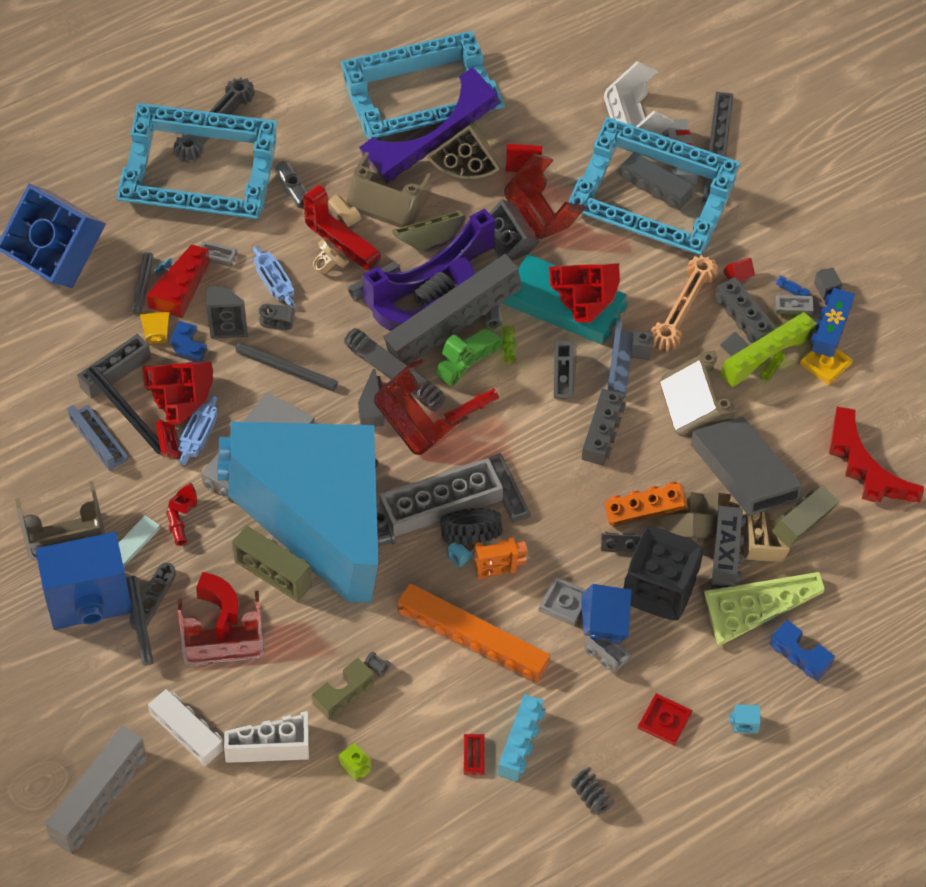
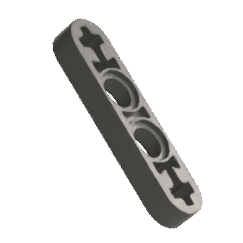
M162 563L157 568L141 596L142 605L146 601L154 603L150 608L143 607L146 626L150 623L176 577L175 567L171 563ZM170 570V573H167L164 577L163 572ZM155 585H161L163 587V589L160 592H154L152 590V588ZM132 611L130 615V624L131 627L134 630H136Z

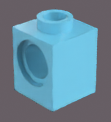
M735 705L734 711L730 712L729 723L733 725V732L758 733L760 727V706Z

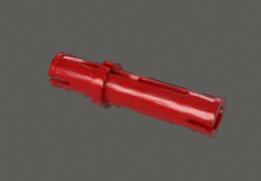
M492 388L481 395L477 394L474 396V399L444 413V417L451 424L479 408H485V405L499 399L498 393Z

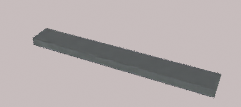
M716 91L709 152L726 157L733 93ZM706 177L702 201L705 203L709 197L710 186L713 181Z

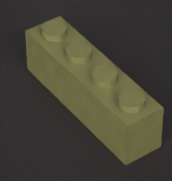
M823 485L818 490L812 489L807 494V499L805 497L801 498L797 502L796 508L794 506L790 507L785 513L786 516L782 514L774 522L776 526L772 532L788 548L826 517L840 502Z

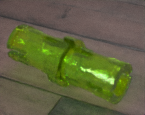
M509 326L503 328L504 341L502 342L504 361L508 363V358H510V363H514L516 361L515 348L517 346L514 338V327L511 326L509 332Z

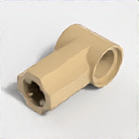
M336 194L328 201V206L345 226L350 227L361 221L358 210L355 207L351 208L341 195Z

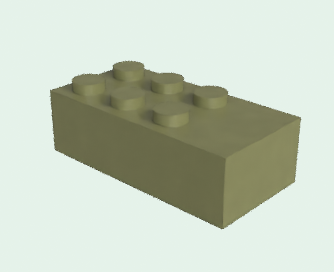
M246 526L232 541L235 563L296 602L312 586L310 564L305 559L296 557L289 549L279 546L275 540L268 539L251 527Z

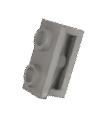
M588 637L585 640L587 654L595 657L600 661L604 669L610 670L613 674L631 659V655L618 643L610 642L609 639L593 640Z

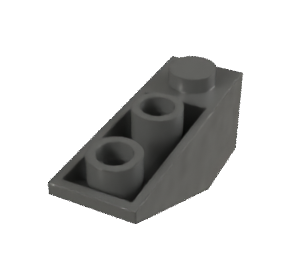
M372 369L358 401L360 425L384 426L383 418H387L386 407H382L381 404L384 402L383 391H379V387H382L381 377L377 376L376 369Z

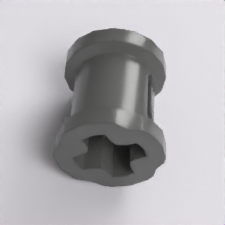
M374 651L369 653L364 661V664L377 672L379 677H382L390 666L388 660L384 661L379 658Z

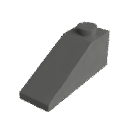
M555 342L554 398H573L577 345L574 342Z

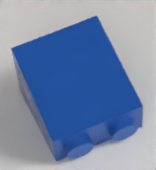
M592 584L581 594L584 635L590 636L593 640L604 638L609 639L613 643H620L629 635L631 589Z

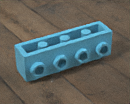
M524 694L498 765V776L518 782L520 774H524L527 766L526 757L531 755L534 745L532 740L537 738L540 726H538L539 721H543L546 709L543 708L544 700Z

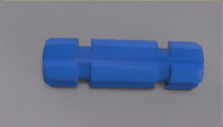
M782 275L776 281V285L781 288L785 287V290L796 296L810 295V290L802 289V286L791 280L787 281V278Z

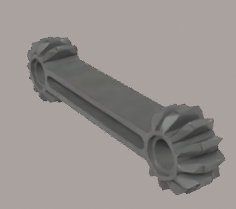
M241 77L228 81L225 95L209 112L231 115L240 104L247 105V102H252L255 95L253 83L249 82L248 78L243 80ZM184 134L181 137H177L173 145L176 157H179L181 161L186 160L187 163L189 160L195 162L196 158H201L204 151L203 145L208 141L209 137Z
M353 328L346 334L344 343L351 352L364 359L419 400L429 410L436 411L443 405L445 395L434 383L432 384L370 339L360 329Z

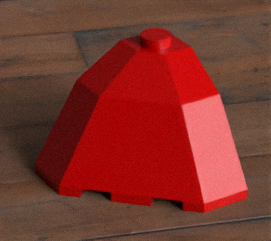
M619 263L549 266L550 286L553 290L558 291L561 296L559 299L567 309L570 308L576 322H592L613 301L620 283Z
M209 361L142 367L145 388L147 391H152L154 402L160 410H164L166 413L165 419L171 424H182L206 401L213 383L212 362Z

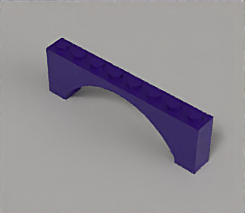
M473 67L459 76L461 90L458 102L449 118L436 130L421 138L404 142H384L375 140L373 137L359 147L362 156L365 152L369 153L370 166L386 184L394 180L405 170L410 169L416 162L424 159L430 152L439 148L440 145L450 140L457 133L474 121L479 120L484 114L500 104L497 93Z
M485 208L471 215L466 226L448 247L433 259L414 269L393 273L382 271L378 266L363 274L364 302L373 312L372 305L388 297L394 303L419 289L421 285H424L436 273L442 272L447 274L451 262L463 256L470 261L494 248L495 219Z

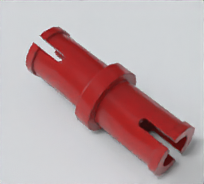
M170 508L166 511L170 523L169 530L173 534L176 546H184L187 543L184 523L180 519L179 512Z

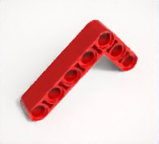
M317 184L303 195L305 223L312 231L320 237L329 240L335 245V248L365 270L371 268L381 259L380 252L374 246L329 214L328 195L321 185Z

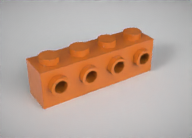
M669 482L665 487L661 488L658 486L649 487L644 492L632 491L623 497L621 495L612 496L610 500L604 501L608 523L612 527L688 509L684 486L677 482Z

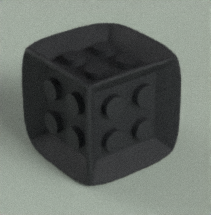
M653 527L646 528L634 551L623 588L631 589L630 606L661 618L679 620L692 594L696 577L701 567L702 546L691 539Z

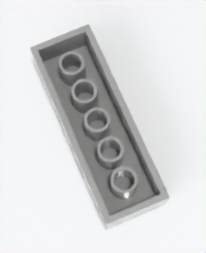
M489 458L381 493L379 494L380 508L386 511L394 535L397 537L438 523L443 516H448L449 513H454L455 511L462 512L464 509L470 511L473 508L477 510L503 501V487Z
M124 726L118 729L46 822L51 842L71 854L82 845L85 835L95 828L98 818L108 811L111 801L118 798L125 783L131 781L137 767H141L144 764L146 752L141 736Z

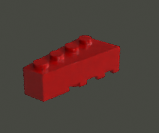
M191 244L146 295L148 308L160 312H170L171 315L183 318L210 263L209 250Z

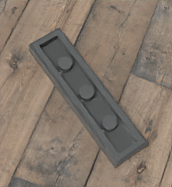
M499 453L487 457L503 487L502 503L512 523L530 518L531 513L502 454Z

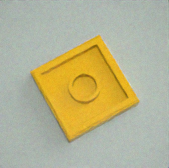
M838 348L834 357L814 353L811 350L800 361V365L828 385L853 363V359Z

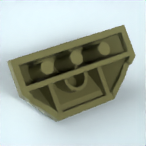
M459 210L394 229L392 234L413 248L425 251L430 249L431 246H442L447 244L448 241H452L466 217Z

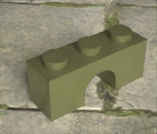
M359 658L343 669V679L348 683L346 687L336 689L327 682L312 694L313 705L328 720L333 716H338L345 706L349 703H354L360 694L364 691H369L375 683L374 673Z

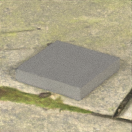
M555 577L538 611L575 627L582 614L581 594L586 590Z

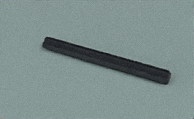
M94 365L88 367L86 374L157 454H161L159 438Z

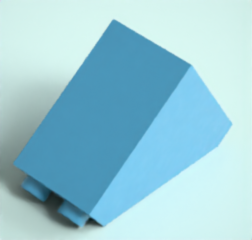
M231 421L230 437H219L217 473L218 481H228V496L282 545L292 551L296 557L305 559L310 564L311 570L346 602L371 603L378 569L374 425Z

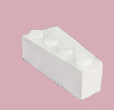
M308 711L301 712V715L291 717V715L282 717V720L270 722V720L264 721L261 725L254 727L248 725L224 731L226 763L309 760Z

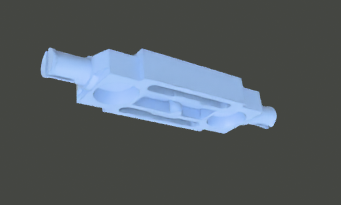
M259 246L254 247L253 252L256 257L253 258L256 271L270 294L275 296L278 301H285L288 306L292 305L294 307L295 302L291 298L294 295L292 282L278 260L272 256L270 251L263 253Z
M210 396L208 403L202 404L192 414L180 438L181 444L178 448L180 454H182L178 461L180 465L185 466L189 457H197L200 450H203L217 421L218 409L214 407L218 401L216 396Z

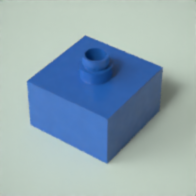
M28 184L0 238V252L51 283L73 288L106 223L50 190Z
M116 532L35 549L42 588L54 630L79 624L92 625L99 623L102 619L132 613Z

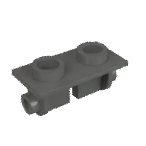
M605 531V533H601V551L634 552L641 535H637V533H623L622 535Z

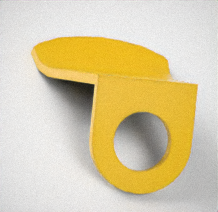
M170 312L140 314L145 339L148 344L167 342Z

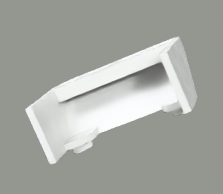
M637 61L606 89L604 99L610 118L659 135L674 123L673 119L656 111L650 113L646 118L644 116L640 101L646 97L648 93L646 83L658 73L656 69Z

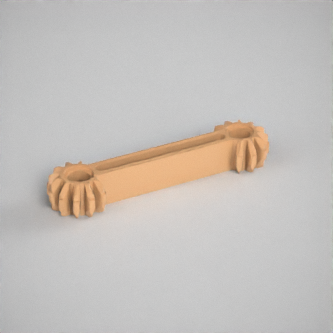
M701 254L699 258L694 256L693 260L688 263L687 275L691 277L664 324L657 322L656 326L651 329V332H653L652 345L653 347H658L659 351L665 349L667 353L669 349L674 351L676 346L680 345L682 333L678 329L702 285L704 283L711 284L717 278L718 265H716L715 259L710 260L709 256L704 258ZM697 282V283L695 284V286H694L692 292L689 294V292H690V290L692 289L694 283ZM680 312L674 324H672L676 315Z

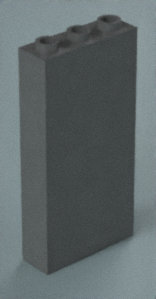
M743 416L693 430L691 446L748 516L800 500L802 485Z

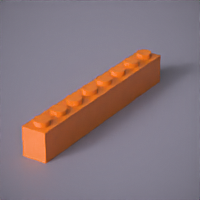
M411 583L398 600V611L404 617H410L420 625L434 629L439 635L450 637L455 643L463 644L469 647L471 651L487 656L490 661L498 662L508 670L522 674L528 680L538 682L550 663L549 653Z

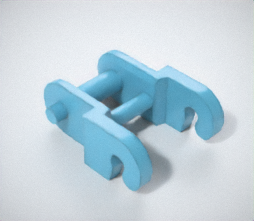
M168 258L163 264L160 263L153 273L157 275L158 272L168 271L169 268L167 267L174 264L172 259Z

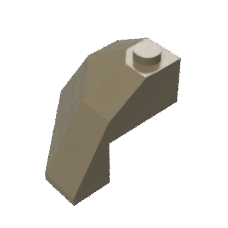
M685 492L688 505L687 510L658 516L662 526L668 531L698 542V538H706L716 530L719 506H727L731 494Z

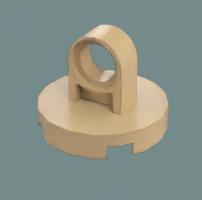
M324 237L318 242L319 247L323 251L313 262L315 270L324 274L335 264L345 268L349 260L340 250L338 251L334 247L333 243ZM325 260V265L319 268L320 263Z

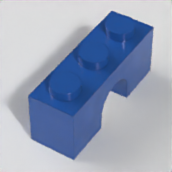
M786 620L772 635L770 645L774 651L784 655L791 664L801 668L808 677L818 681L833 665L835 655L820 644L813 650H803L800 648L798 643L801 641L803 631L789 620Z

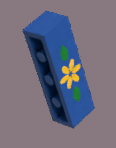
M833 288L832 293L827 294L825 300L827 307L822 308L820 314L822 320H818L815 328L818 332L817 334L813 333L810 342L813 344L812 351L814 353L834 357L853 304L854 293Z

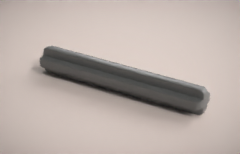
M151 252L143 254L132 304V313L134 314L142 313L154 259Z

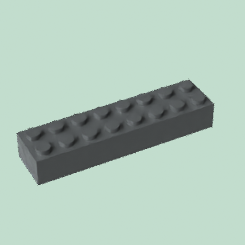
M504 254L383 336L388 352L408 367L411 366L421 356L427 355L430 350L442 345L446 339L454 334H458L465 326L471 325L477 318L486 315L490 309L502 304L509 296L518 293L522 288L518 267Z

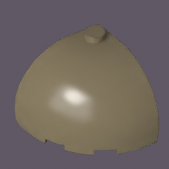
M475 125L467 126L426 156L439 170L460 179L483 178L502 169L495 152Z

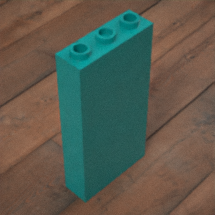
M527 254L518 268L522 288L518 293L505 299L503 304L603 345L604 341L610 338L613 326H616V322H619L620 314L624 313L628 307L626 302L627 294L617 290L613 301L592 322H576L570 308L567 309L559 299L561 296L558 291L553 290L550 286L549 266L556 265Z

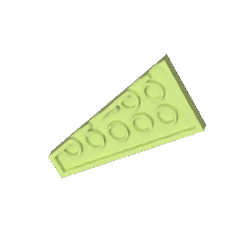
M816 572L704 591L703 596L717 645L720 646L824 593V585L820 573Z

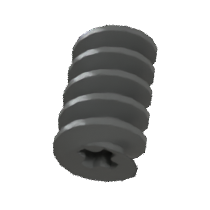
M438 272L429 281H426L424 285H421L419 289L414 291V299L420 307H423L448 293L449 289H454V283L446 274Z
M587 767L574 777L571 787L576 789L578 795H581L580 799L585 802L587 808H590L591 814L598 815L607 811L614 804L615 800L607 801L611 796L610 793L603 795L606 788L604 786L598 788L601 781L596 780L593 782L596 774L588 775L591 772V768Z

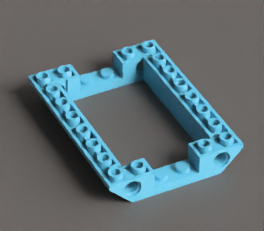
M473 31L341 61L346 89L365 137L367 139L373 137L376 139L445 122L457 103L383 120L382 125L379 110L374 108L368 94L367 83L452 62L461 61L465 71L473 67L498 95L500 104L493 110L504 108L505 104L494 80H489L483 66V54Z
M137 103L130 134L133 140L127 167H123L116 197L117 201L258 219L264 209L276 149L277 121ZM154 130L254 143V162L250 182L246 183L245 201L238 198L142 186Z
M606 117L594 143L593 156L583 178L579 177L566 209L701 256L709 245L733 189L740 162ZM617 147L713 180L710 186L709 197L700 218H696L693 225L691 237L687 231L594 199Z

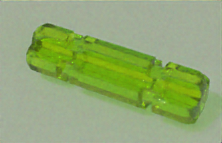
M778 351L774 354V357L765 367L766 369L761 373L760 378L762 380L770 381L772 375L781 365L780 363L785 359L784 352Z

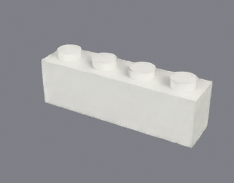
M166 689L148 704L150 715L204 766L209 764L223 751V739L217 732L213 733L210 731L208 724L203 719L199 720L189 706L185 707L175 693L171 694Z

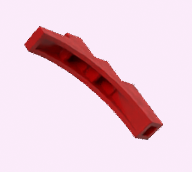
M837 406L833 420L829 454L837 457H848L845 476L864 480L862 499L870 502H881L882 497L885 496L890 499H902L920 503L924 493V486L903 480L881 467L870 456L861 442L855 422L856 410Z

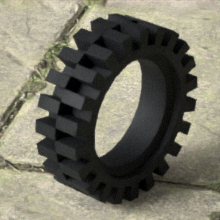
M473 508L467 511V509H464L462 512L455 511L454 513H449L448 516L445 515L440 519L442 539L451 544L459 545L463 543V545H468L470 542L476 544L478 541L483 543L485 540L491 541L492 538L496 539L503 533L501 514L498 511L496 512V510H483V508L475 510Z

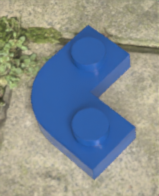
M179 321L171 336V346L178 357L193 362H200L207 351V345L192 341L197 331L196 325Z

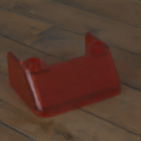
M533 153L506 185L504 195L507 201L516 204L536 237L543 239L568 229L586 207L565 201L556 213L553 212L542 195V191L547 185V178L543 172L554 160L551 157Z
M422 359L407 365L374 396L376 407L415 455L426 453L468 420V417L465 416L452 424L447 419H439L433 423L414 399L411 393L417 388V380L412 372L424 362Z
M259 590L255 591L256 610L246 611L241 618L242 626L231 627L230 632L225 634L224 640L216 638L215 629L202 630L201 622L198 618L192 616L184 617L182 598L178 599V618L184 662L190 666L259 659L264 654Z

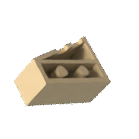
M743 509L742 515H746L745 527H741V533L744 534L743 549L745 560L783 562L789 552V548L772 532L775 524L770 510L748 516Z

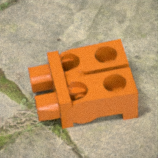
M512 537L507 538V541L501 540L493 545L483 546V543L480 542L474 544L473 565L477 579L504 574L509 570L510 573H514L517 566L526 565L525 555L528 550L525 541L515 543Z

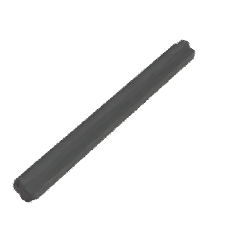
M241 342L235 348L236 353L334 391L338 385L337 380Z

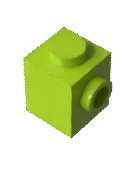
M353 743L339 754V764L355 781L360 777H365L370 772L371 759L356 743Z

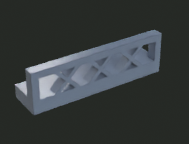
M616 322L608 390L622 393L626 397L634 333L621 331L622 322Z
M74 405L67 408L70 421L108 471L129 460L126 453L89 405L80 410H77ZM88 412L91 416L90 420L86 421L82 415ZM91 426L99 427L100 433L96 434ZM101 439L109 440L110 446L106 447L102 443ZM111 452L119 453L121 457L114 461Z

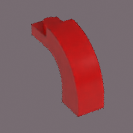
M202 572L196 587L197 599L212 602L220 608L221 612L215 626V634L217 639L224 640L225 634L230 632L232 624H238V598L233 587L223 578Z

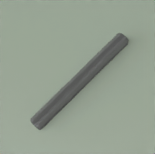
M136 576L127 578L142 664L147 666L153 664V657L138 579Z

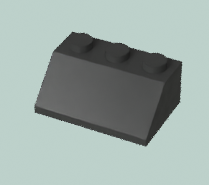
M501 199L489 212L495 219L494 249L499 257L506 254L511 261L529 254L540 242L515 203Z
M207 287L206 306L211 339L248 337L244 300L227 287Z

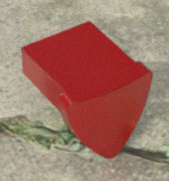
M747 257L728 264L724 268L723 273L729 280L735 277L739 282L755 276L752 258Z
M189 483L182 487L169 500L168 508L186 514L193 507H196L197 494L193 484Z

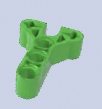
M489 328L483 329L464 341L457 335H452L446 341L442 353L448 359L439 363L436 375L450 387H453L472 364L495 352L500 347L502 339Z

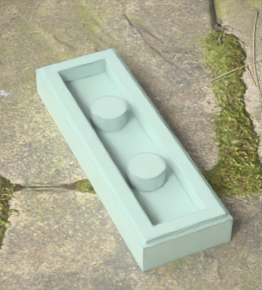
M144 516L119 542L123 567L161 529L159 524L147 516Z

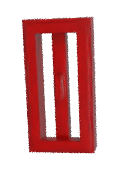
M159 420L156 422L161 453L162 455L167 454L168 457L173 456L174 459H178L181 455L178 450L179 445L175 425Z
M464 734V775H468V773H472V775H476V773H480V775L485 774V734ZM468 739H472V767H468ZM476 739H480V768H476Z

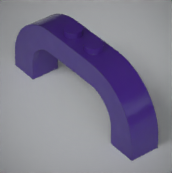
M465 256L449 264V276L457 286L474 275L473 267ZM387 297L372 305L373 317L382 327L392 331L436 300L420 309L405 311L397 308Z

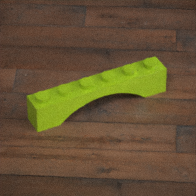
M805 312L801 313L725 360L720 376L731 387L736 386L747 379L760 364L776 352L789 346H800L811 339L817 323Z

